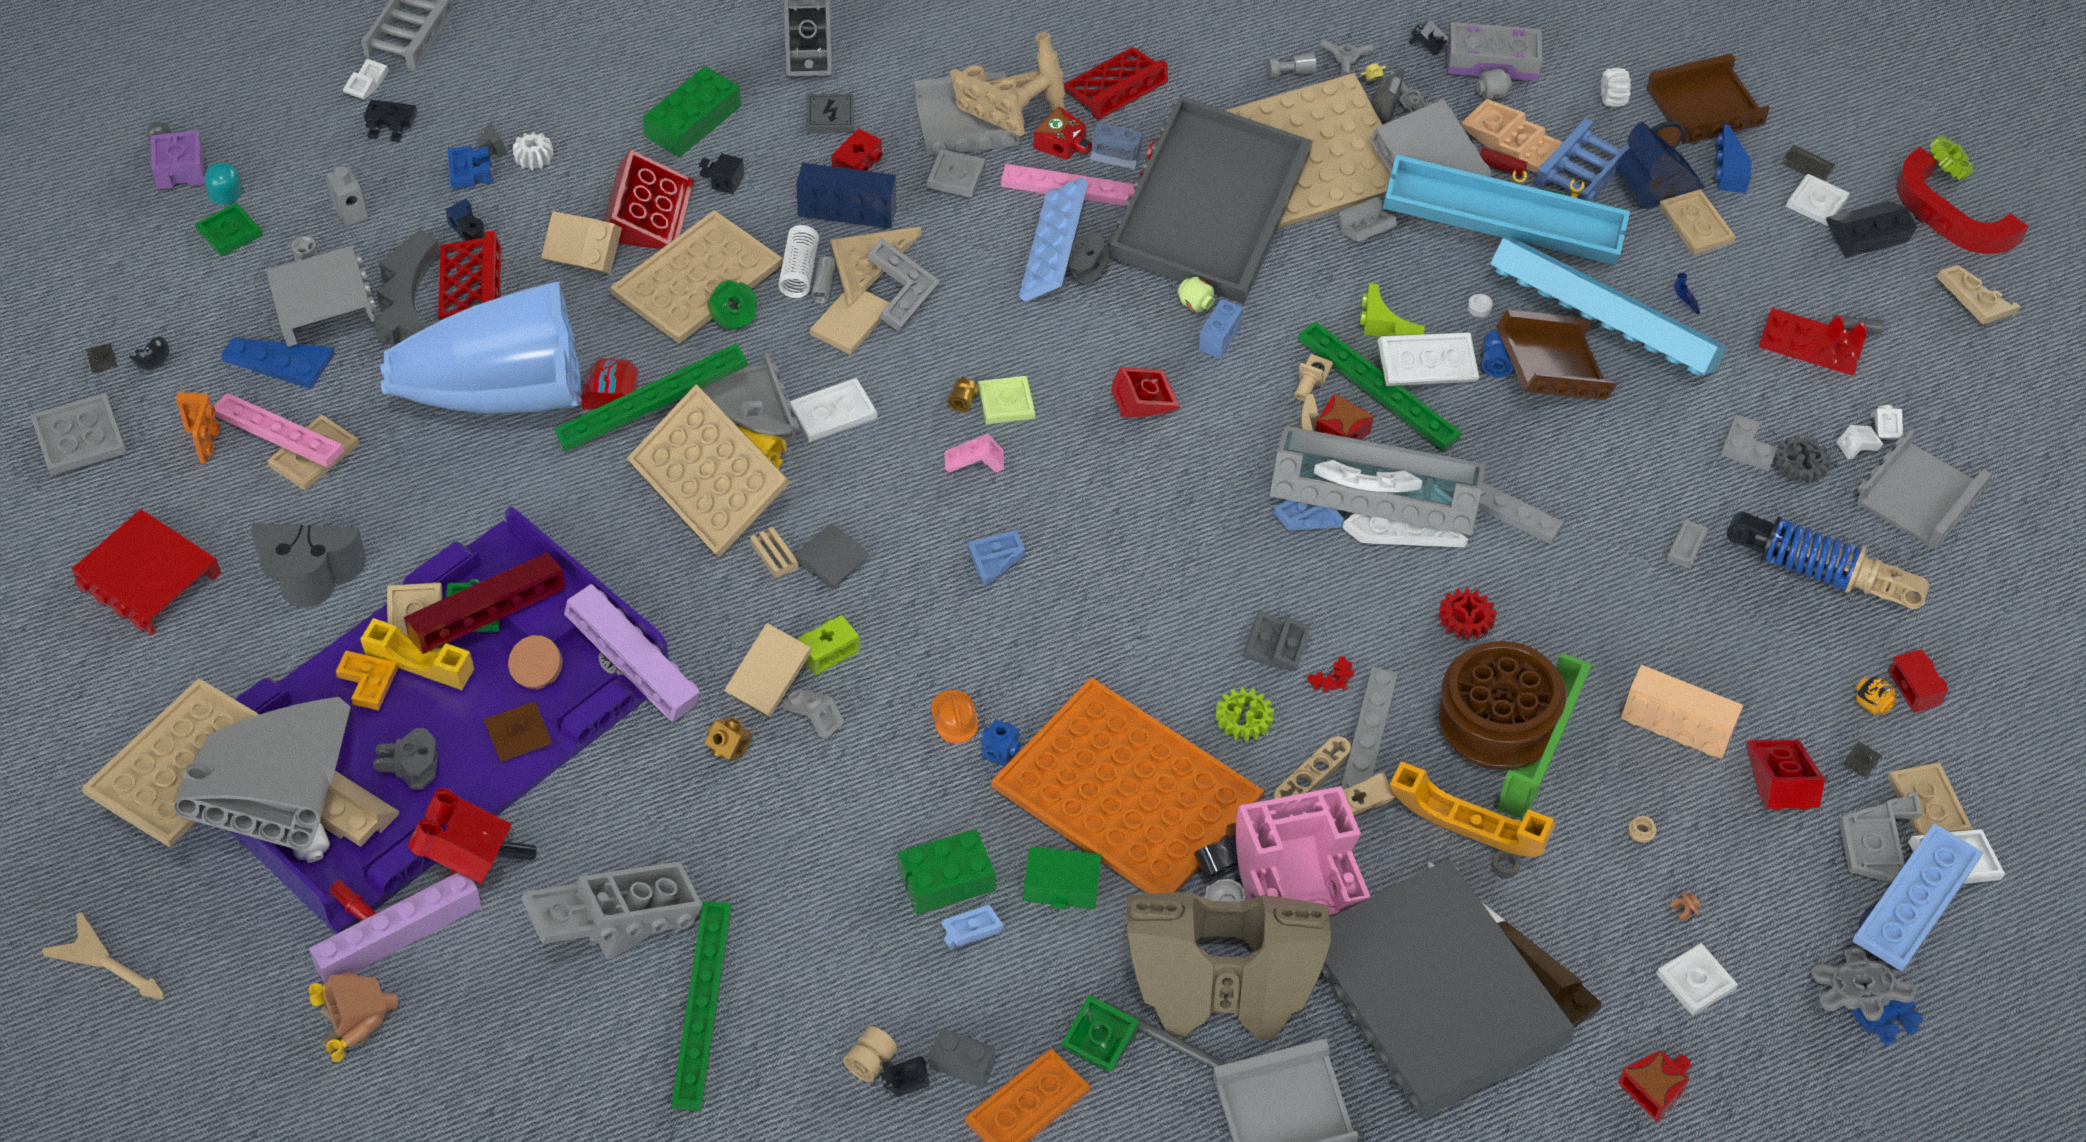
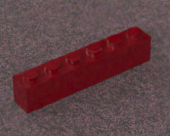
M546 552L405 616L404 621L408 637L419 651L425 654L445 643L447 644L566 589L563 570Z

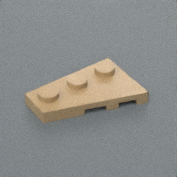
M1959 265L1940 270L1937 276L1945 287L1982 324L2017 314L2021 308L2015 302L2010 304L2001 298L2003 294L1997 290L1992 292L1982 286V280Z

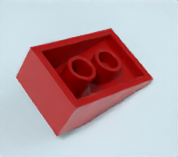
M1799 739L1747 740V749L1758 793L1767 809L1797 808L1808 810L1809 808H1820L1825 778Z

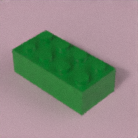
M702 67L643 116L644 136L680 158L741 107L740 86L708 67Z

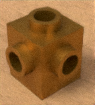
M728 717L715 720L707 730L708 736L704 744L712 748V753L718 757L729 760L743 758L754 734L743 728L739 720Z

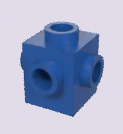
M997 719L993 721L990 728L985 727L980 737L982 757L1004 767L1013 756L1015 757L1021 747L1019 729L1008 722H1002Z

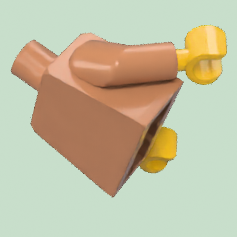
M351 972L330 975L329 979L325 981L324 986L319 983H313L308 989L309 999L313 1006H320L326 1002L336 1035L343 1038L341 1041L332 1039L327 1042L326 1050L328 1053L338 1049L330 1056L333 1062L343 1060L346 1055L344 1048L347 1046L351 1048L381 1026L386 1011L396 1010L398 1006V998L395 992L382 993L377 979L374 977H362Z

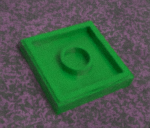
M237 202L195 223L196 230L220 257L263 236L259 226Z

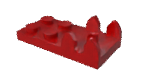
M1771 308L1759 348L1854 376L1866 339L1867 327L1863 322H1859L1854 325L1852 330H1846L1842 316H1835L1830 320L1829 324H1825Z

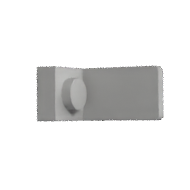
M798 689L793 691L788 696V699L781 704L784 710L809 716L821 738L827 739L844 723L832 697Z

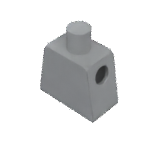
M345 166L337 167L326 178L329 197L344 225L347 227L368 220L362 191L350 168ZM348 197H350L352 205L346 204V200Z

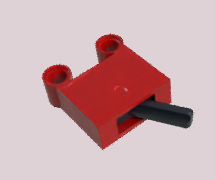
M440 788L435 791L425 810L426 818L418 822L408 842V847L414 854L428 857L452 869L450 872L451 876L458 872L481 884L496 856L534 860L537 852L535 845L505 842L504 839L512 823L458 797L454 792L446 788ZM447 825L446 830H442L441 826Z

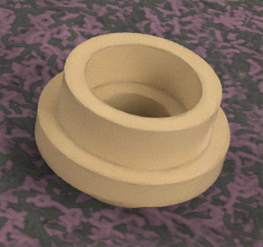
M1638 816L1630 822L1628 832L1634 840L1646 843L1655 837L1656 826L1649 817Z

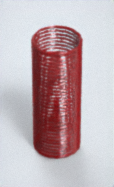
M1485 147L1480 152L1481 158L1489 167L1513 174L1516 170L1515 176L1522 178V173L1527 167V161Z

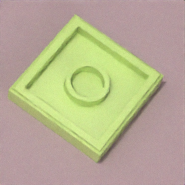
M1027 376L978 381V391L986 424L1035 419V410Z

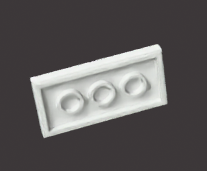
M1471 333L1381 336L1378 339L1386 386L1476 382L1479 379Z

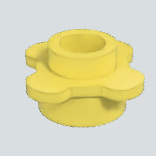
M1378 63L1365 67L1366 72L1361 73L1360 76H1365L1367 82L1384 77L1383 70L1386 69V66L1379 67Z

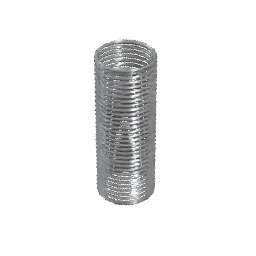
M828 256L821 257L818 260L811 295L812 299L817 303H826L830 297L836 261Z

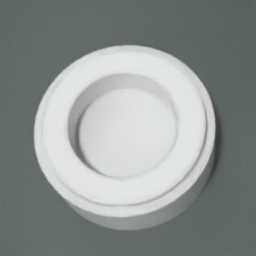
M1475 294L1469 299L1468 311L1473 316L1486 317L1492 311L1493 302L1487 295Z

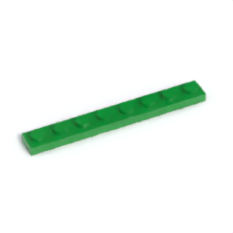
M1315 321L1299 333L1298 340L1321 358L1332 361L1335 369L1442 451L1448 449L1461 438L1462 432L1402 386H1386L1384 373L1318 322Z
M735 343L555 428V433L564 451L567 452L686 396L695 385L703 388L747 367V360L738 344Z
M703 901L672 1097V1109L702 1112L732 910L731 903Z

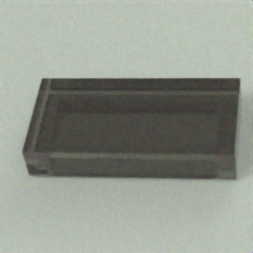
M1795 145L1790 148L1781 163L1804 175L1810 174L1823 181L1828 178L1835 164Z

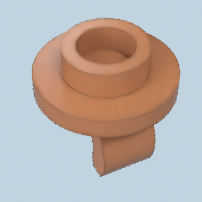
M1684 890L1681 892L1684 899L1677 898L1670 904L1674 910L1680 906H1685V911L1678 916L1682 921L1688 920L1692 916V911L1699 915L1700 911L1698 908L1702 906L1692 892L1687 895Z

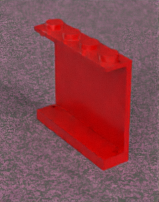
M142 509L137 511L71 568L75 577L74 583L81 591H88L100 604L109 605L121 618L125 616L132 621L137 629L141 631L144 629L152 635L156 633L152 619L204 574L214 581L221 575L217 558Z

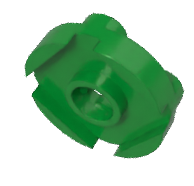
M733 280L724 281L716 286L707 300V307L711 316L727 331L744 328L756 316L757 298L748 285L742 282H732ZM728 300L737 302V311L729 307Z

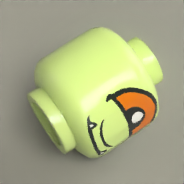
M1199 277L1185 279L1178 289L1180 303L1195 313L1210 309L1215 301L1213 297L1214 288Z

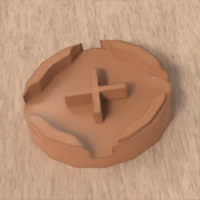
M532 635L523 638L514 646L509 655L508 667L511 676L518 684L528 689H541L557 679L562 669L563 659L559 648L552 640L544 636Z

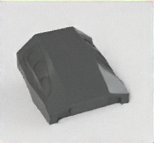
M1398 69L1377 88L1371 98L1370 103L1382 125L1392 121L1393 113L1398 106L1399 91L1401 90L1404 76L1403 69Z

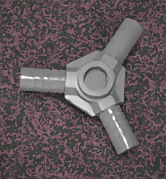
M1323 39L1320 44L1321 48L1333 53L1341 65V77L1350 74V65L1359 56L1374 51L1371 43L1360 47H1353L1351 44L1338 46Z

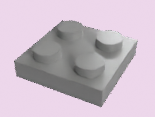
M940 149L928 177L927 188L972 198L984 170L985 159Z

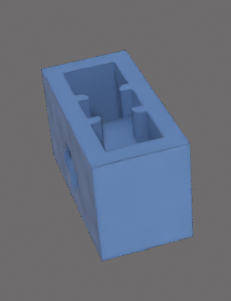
M1224 299L1219 301L1200 332L1199 351L1219 359L1222 358L1241 327L1242 306Z

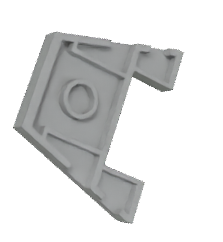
M1917 792L1908 793L1902 798H1894L1888 800L1885 804L1874 808L1872 806L1841 818L1839 824L1849 872L1888 883L1894 881L1905 865L1895 819H1917L1921 816L1922 812Z

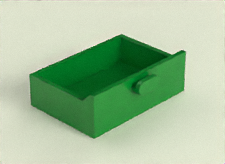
M1029 846L1023 901L1051 904L1052 908L1066 909L1067 906L1095 909L1101 854Z

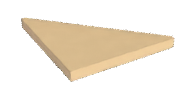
M921 227L830 240V247L836 261L837 271L848 305H851L885 272L866 258L879 240L883 238L900 252L904 253L921 236Z

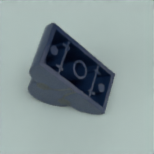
M1643 121L1639 122L1632 129L1627 139L1630 149L1620 157L1616 165V172L1642 208H1654L1659 206L1662 200L1705 188V185L1684 156Z

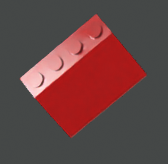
M630 149L618 166L603 221L613 223L622 228L618 242L620 244L662 249L680 236L694 179Z

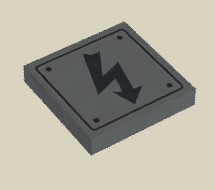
M807 94L808 133L854 132L853 94Z

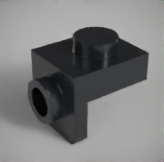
M1428 20L1425 24L1419 23L1411 31L1413 36L1408 42L1412 45L1419 40L1435 55L1442 49L1448 40V36L1431 20Z
M918 1056L893 1065L889 1060L882 1062L884 1072L881 1073L883 1085L897 1097L930 1086L926 1062L923 1057Z

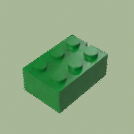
M977 828L897 852L898 872L905 889L908 890V897L916 915L995 891L996 872Z

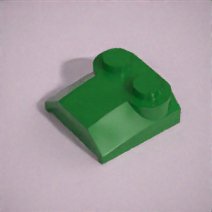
M1088 995L1063 1039L1061 1046L1083 1060L1112 1073L1127 1046L1135 1039L1140 1021Z

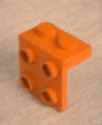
M178 392L176 402L185 432L192 433L200 464H207L209 456H212L214 452L215 436L218 437L220 433V423L215 418V406L211 404L209 394Z

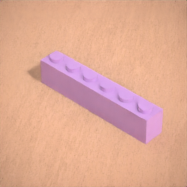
M590 584L567 600L564 615L672 723L696 706L700 694L696 684L688 680L680 672L677 665L670 662L662 654L658 646L648 641L640 628L633 626L626 619L624 613L608 601L602 591L597 590Z
M457 872L310 947L309 951L313 964L324 983L329 979L330 975H340L344 972L355 973L481 908L478 889L470 878Z

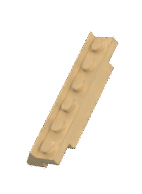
M335 771L329 791L326 794L320 823L324 826V829L340 839L345 836L361 847L376 830L382 833L399 815V811Z

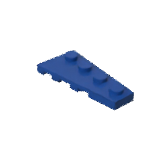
M233 337L222 352L221 358L223 362L312 389L334 357L335 351L333 347L303 344L288 347L287 343Z

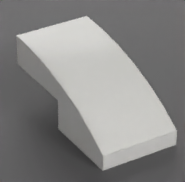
M367 59L359 73L353 72L343 92L366 99L378 88L388 74L389 69L387 65Z

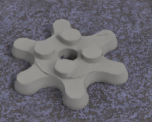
M1857 946L1849 947L1844 951L1846 963L1842 966L1833 967L1819 964L1811 970V974L1817 983L1832 987L1831 990L1821 994L1819 997L1820 1004L1824 1010L1835 1011L1842 1006L1848 1009L1861 1008L1864 1017L1869 1021L1879 1020L1884 1012L1883 1006L1888 1005L1890 1000L1908 1003L1913 1001L1917 994V988L1913 984L1900 982L1896 979L1897 976L1905 972L1906 968L1902 972L1885 961H1871L1866 957L1865 950ZM1860 983H1867L1868 985H1867V988L1864 989V986H1863V985H1859V984H1860Z

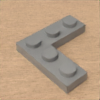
M881 238L866 258L904 286L879 316V318L899 332L934 291L940 281Z

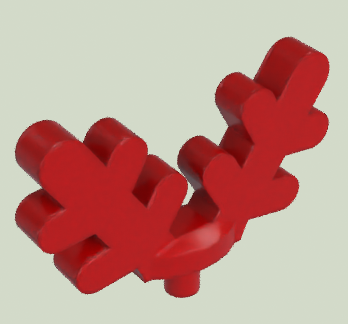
M1340 656L1338 662L1333 663V675L1328 674L1327 678H1324L1322 672H1317V676L1309 674L1307 682L1313 684V689L1315 690L1322 686L1324 693L1331 689L1342 688L1346 690L1348 688L1346 685L1348 679L1354 677L1352 662H1346V658Z

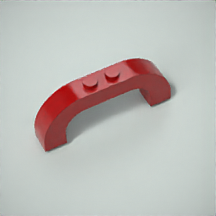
M1918 147L1907 156L1897 181V192L1904 206L1920 220L1953 244L1971 252L1998 254L2009 251L2023 242L2029 227L2012 213H2009L1999 221L1991 223L1979 222L1968 217L1930 189L1925 183V180L1932 176L1937 159L1921 147Z

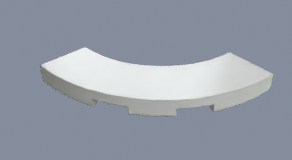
M1334 460L1319 463L1314 468V474L1344 486L1367 491L1408 492L1421 489L1422 486L1421 479L1405 470L1377 472L1376 476L1361 474L1360 469L1343 465Z

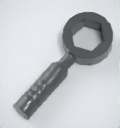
M1511 817L1512 819L1521 821L1519 817ZM1502 850L1498 851L1492 860V870L1500 878H1513L1517 875L1520 868L1519 856ZM1509 860L1514 867L1503 869L1498 861Z

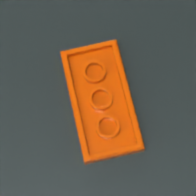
M1050 1048L965 1116L964 1122L984 1142H1029L1088 1094L1091 1086Z

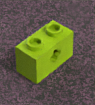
M842 615L826 621L822 626L804 633L797 639L812 648V652L805 661V664L815 676L860 652L859 635Z

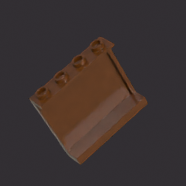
M1732 53L1650 73L1646 90L1667 121H1676L1682 125L1683 137L1681 142L1683 145L1717 137L1718 133L1722 134L1725 124L1730 125L1733 132L1765 124L1770 107L1764 106L1759 108L1733 71L1736 59Z
M1507 309L1496 325L1524 392L1607 400L1618 385V381L1604 380L1585 338V334L1592 326L1587 318Z

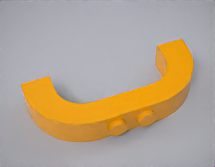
M1402 761L1389 784L1397 799L1422 818L1442 828L1511 854L1525 857L1542 855L1555 829L1553 818L1529 809L1523 821L1451 796L1430 781L1426 770Z

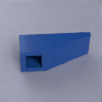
M1725 124L1722 134L1718 133L1716 147H1720L1715 158V163L1719 164L1715 171V180H1718V190L1746 193L1751 179V159L1730 125Z

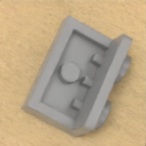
M1379 197L1372 198L1339 212L1342 234L1357 242L1366 241L1370 236L1377 233H1385L1389 228L1397 225L1396 217L1382 210Z

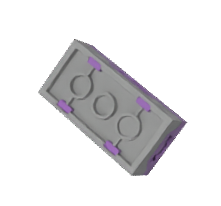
M1451 22L1447 42L1448 74L1480 76L1484 71L1502 69L1510 75L1511 79L1538 81L1542 64V29Z

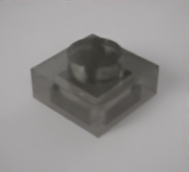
M111 343L86 349L92 373L118 367Z
M1858 742L1846 757L1843 765L1867 779L1880 762L1882 755L1863 743Z

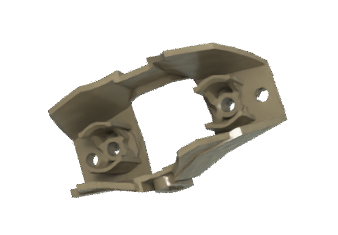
M1193 892L1127 896V933L1137 981L1144 1002L1155 1007L1166 1032L1174 1036L1186 1038L1193 1029L1204 1024L1206 1018H1210L1211 1012L1238 1014V1019H1241V1025L1249 1029L1256 1041L1275 1039L1292 1013L1304 1008L1322 970L1331 943L1328 905L1265 895L1240 902L1211 901ZM1208 936L1236 937L1241 940L1244 939L1253 949L1254 953L1245 958L1211 956L1198 947L1196 941L1201 937L1205 938ZM1224 993L1228 994V1000H1224Z

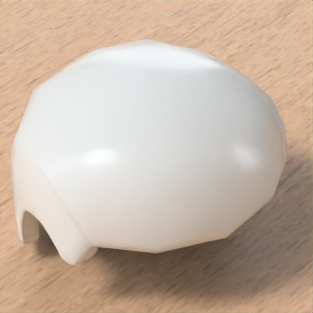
M1231 879L1218 880L1212 885H1208L1205 896H1203V898L1211 901H1246L1242 885Z

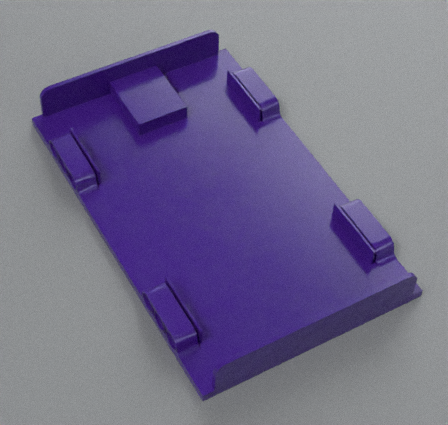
M513 507L505 510L506 522L504 520L466 547L460 542L450 544L406 576L402 585L441 583L442 599H445L447 596V583H469L471 579H478L482 582L546 552L562 568L566 589L501 618L500 630L498 632H471L447 643L469 651L472 658L474 670L462 690L398 668L379 711L352 704L351 698L358 682L337 678L336 670L345 651L365 655L360 639L373 618L388 623L386 604L280 681L275 683L271 678H264L235 698L236 701L256 713L263 714L292 705L340 697L350 706V711L335 771L399 811V815L382 833L376 830L361 847L345 836L340 839L325 829L330 843L329 848L323 853L324 857L312 863H308L307 860L297 859L290 847L230 831L335 934L361 921L352 913H346L345 907L329 893L333 883L338 880L342 881L357 895L361 894L363 901L375 911L437 863L428 857L414 854L408 847V842L418 822L426 818L425 810L437 789H449L458 797L498 816L648 700L625 675H617V672L610 674L601 667L599 663L600 650L564 615L569 598L592 584L597 590L602 591L606 595L608 601L615 608H619L624 613L626 619L633 626L640 628L644 637L652 644L658 646L662 654L669 660L666 640L653 625ZM532 635L544 636L552 640L559 648L563 659L562 669L557 679L541 689H528L518 684L511 676L508 667L509 655L514 646L523 638ZM535 701L553 744L500 763L483 719ZM426 728L436 740L435 750L438 752V762L435 779L422 790L411 789L403 778L396 777L395 772H378L373 767V761L383 757L376 755V746L386 743L396 744L397 739H403L413 729ZM447 825L441 826V827H442V830L445 831L446 828H447Z

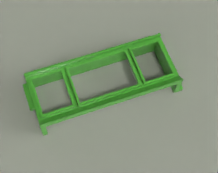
M1561 652L1556 668L1562 675L1567 689V701L1563 714L1555 726L1542 758L1525 767L1508 771L1497 810L1514 817H1519L1522 820L1527 810H1530L1592 664Z

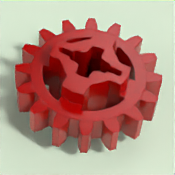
M1457 588L1454 595L1448 592L1446 599L1441 600L1438 617L1441 618L1440 625L1447 626V633L1456 632L1455 638L1465 635V639L1469 641L1470 636L1473 635L1478 640L1481 633L1488 635L1489 629L1494 627L1497 613L1496 610H1493L1494 602L1487 603L1488 595L1480 597L1479 590L1470 593L1469 588H1465V592L1461 593Z

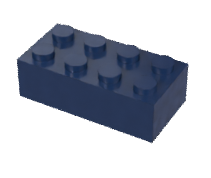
M809 163L801 164L796 182L799 217L892 228L896 212V175Z

